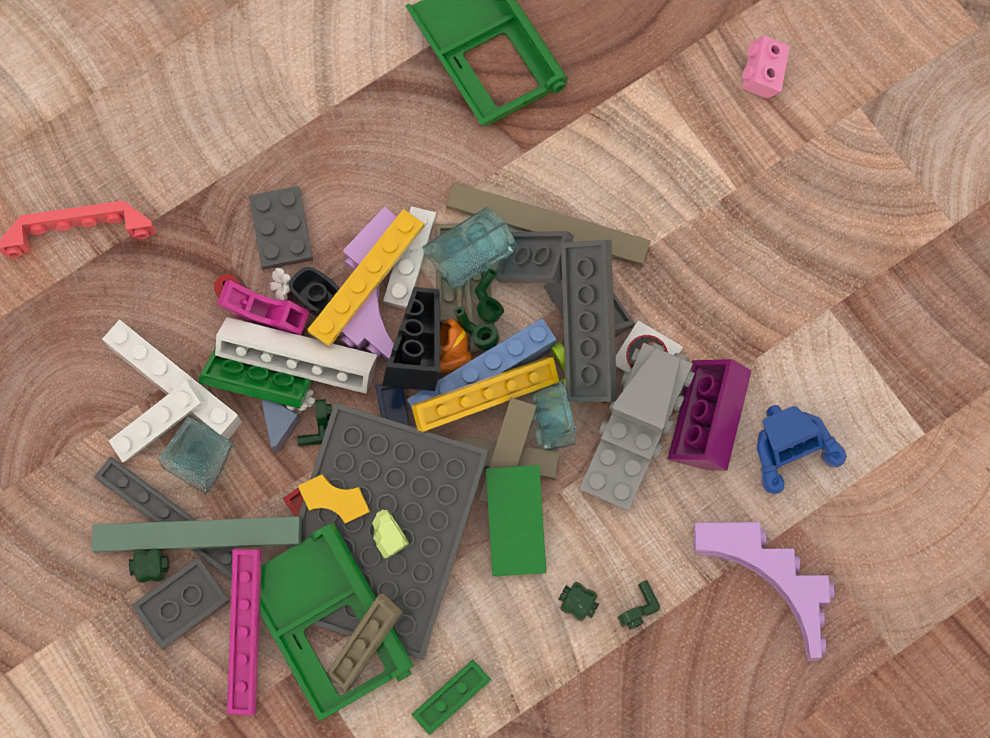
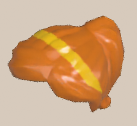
M448 319L441 325L439 374L448 375L473 360L472 354L467 350L468 339L466 332L454 319Z

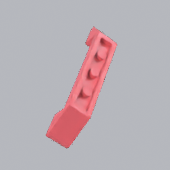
M116 201L21 215L0 239V251L4 256L10 258L20 257L23 253H30L28 233L41 235L49 230L68 231L71 227L77 226L90 228L98 223L105 222L118 224L125 220L128 234L131 238L147 239L150 235L156 234V229L151 220L124 201Z

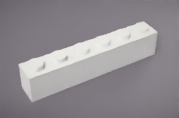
M226 317L216 335L215 356L365 394L375 376L376 354L336 344L328 347L320 340Z
M121 320L102 338L109 349L166 395L185 381L191 380L205 402L190 414L225 443L243 423L234 411Z

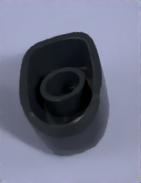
M312 267L302 268L289 281V288L292 294L305 309L316 317L319 316L339 291V287L333 280Z

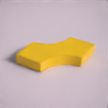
M324 474L298 486L309 511L320 508L330 509L336 512L345 524L371 512L359 487L349 490L339 489L333 486Z

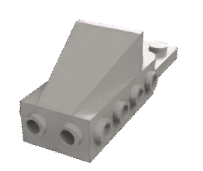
M643 343L641 350L635 349L630 363L634 364L630 373L625 372L620 383V387L623 388L621 395L617 397L616 401L611 403L609 408L612 411V415L609 421L604 419L598 433L602 436L600 444L579 491L628 512L652 459H658L663 448V444H660L663 434H669L674 423L670 419L674 410L679 411L684 400V396H681L684 386L689 388L695 375L694 372H691L693 363L689 362L688 357L679 353L669 354L664 351V347L656 343H650V345Z

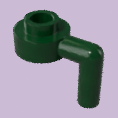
M493 269L487 270L475 288V294L480 301L476 306L479 317L486 322H497L504 313L503 306L494 298L489 297L486 292L497 276L496 271Z
M457 307L454 310L460 326L466 332L472 334V339L477 348L490 350L498 344L500 336L495 325L488 322L475 325L469 321L463 307Z
M326 399L315 400L318 434L297 436L298 446L322 444L324 431L327 428L332 412V404H326Z
M648 580L638 584L647 604L637 606L619 615L617 618L622 628L628 627L629 630L637 628L644 624L643 618L659 611L660 604Z

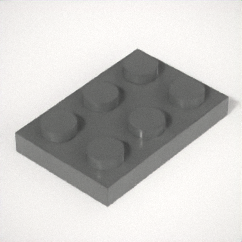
M296 186L250 195L249 200L262 270L312 261L313 256L300 187Z
M569 231L509 232L495 279L500 283L559 284L562 276L561 243L573 242L574 235Z
M197 557L131 606L161 649L164 650L228 604L230 600L201 559Z

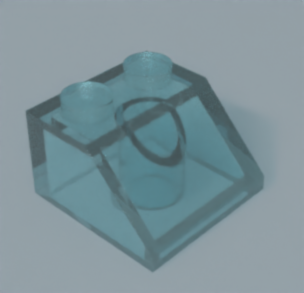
M564 381L532 395L533 404L536 405L532 420L537 419L539 429H535L538 445L543 444L544 450L549 451L576 445V429Z
M187 416L158 460L164 470L206 495L221 474L233 442L192 417Z

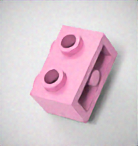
M765 35L753 41L747 49L748 61L742 75L744 79L742 89L767 99L780 93L790 46Z

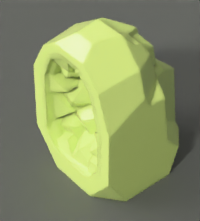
M388 510L378 512L372 522L375 529L373 539L383 557L387 559L408 546L409 542Z

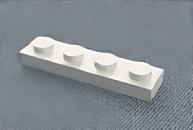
M412 206L409 213L422 221L425 227L393 266L383 300L385 305L405 310L413 287H416L436 219V212Z
M187 380L111 438L109 443L121 461L127 462L205 401L192 381Z

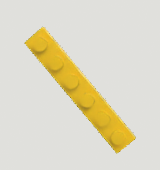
M403 209L308 328V332L330 347L425 227L424 223Z
M548 356L411 405L418 431H427L509 401L511 397L517 398L558 383L559 378L554 358Z

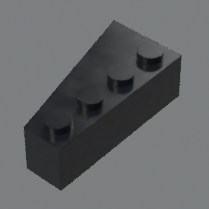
M413 287L385 369L382 386L435 391L440 373V289Z

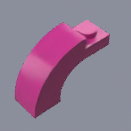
M231 280L225 282L217 302L218 306L234 313L235 317L243 321L297 335L302 334L310 312L289 300L280 301L259 295Z

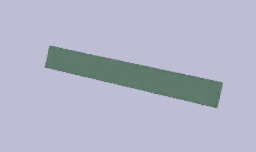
M274 517L93 525L91 551L100 553L149 551L155 548L160 550L301 545L302 518Z

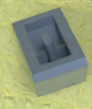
M261 399L270 445L273 452L278 453L296 429L300 420L297 414L279 403Z

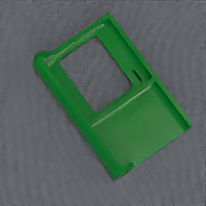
M422 0L413 5H405L481 126H489L552 92L558 93L566 87L568 77L517 0ZM503 34L508 37L539 86L498 107L494 104L465 59L464 54Z
M334 523L317 530L308 539L301 542V545H296L261 565L260 615L319 721L394 678L398 682L412 674L410 669L414 667L392 627L376 651L384 665V671L344 695H340L336 691L306 637L305 629L345 605L351 606L359 622H361L376 597Z

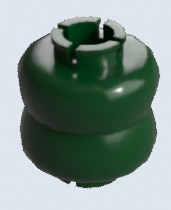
M156 548L149 551H135L133 559H129L130 576L135 575L138 583H145L150 580L162 581L165 572H169L168 555L163 556L162 551Z
M574 582L571 587L566 584L558 600L562 601L560 610L572 615L577 621L581 622L584 621L586 616L592 618L600 604L595 602L597 593L591 589H586L579 582Z

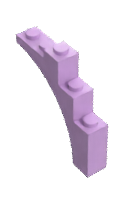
M386 207L343 250L344 263L352 271L358 267L397 216ZM379 284L340 333V340L346 347L355 348L360 351L368 345L366 349L369 353L376 354L377 359L382 357L388 363L394 343L387 334L381 319Z
M761 522L695 523L693 527L694 555L716 556L736 562L756 572L769 582L785 599L798 621L804 638L807 661H819L822 658V654L826 653L825 637H821L820 627H824L825 616L824 610H819V607H827L830 599H834V584L829 583V575L796 576V573L800 572L799 556H795V549H762V546H766V531L761 530Z

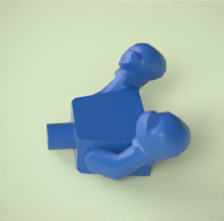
M773 405L767 409V418L762 421L763 430L759 432L757 441V452L762 465L760 468L762 472V486L766 492L779 494L784 490V479L781 474H778L776 467L779 468L819 449H822V461L829 467L838 468L845 463L847 458L845 449L836 441L834 436L830 435L821 418L807 412H802L796 406L783 411L778 405Z

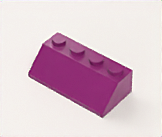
M733 359L692 360L691 372H694L695 375L689 388L685 387L684 400L680 407L668 460L705 470L727 471L751 370Z

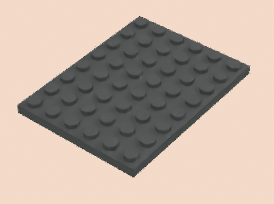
M334 403L310 480L324 474L328 481L339 489L349 490L359 487L371 512L345 524L343 519L330 509L320 508L309 511L303 500L298 516L302 518L301 542L308 539L317 530L334 523L375 597L377 598L380 594L386 595L402 611V614L393 625V629L407 654L423 660L489 451L427 431L420 432L417 428ZM381 510H388L409 542L408 546L387 559L383 557L373 539L375 529L372 522L376 514ZM289 545L288 550L296 545ZM345 605L315 622L314 625L351 636L360 622L351 606Z

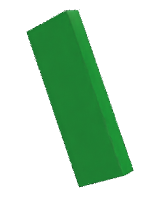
M471 660L411 715L430 736L491 682V679L474 660Z

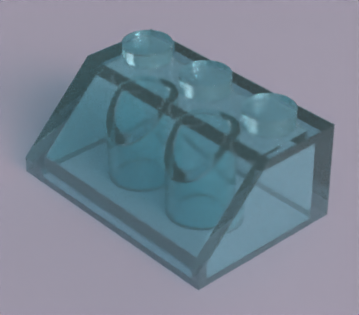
M486 207L422 246L442 279L453 289L464 285L474 275L485 272L497 261L508 258L513 251L518 249V246L507 224Z

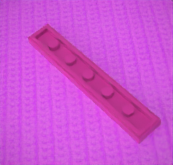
M233 549L227 714L256 715L262 550Z

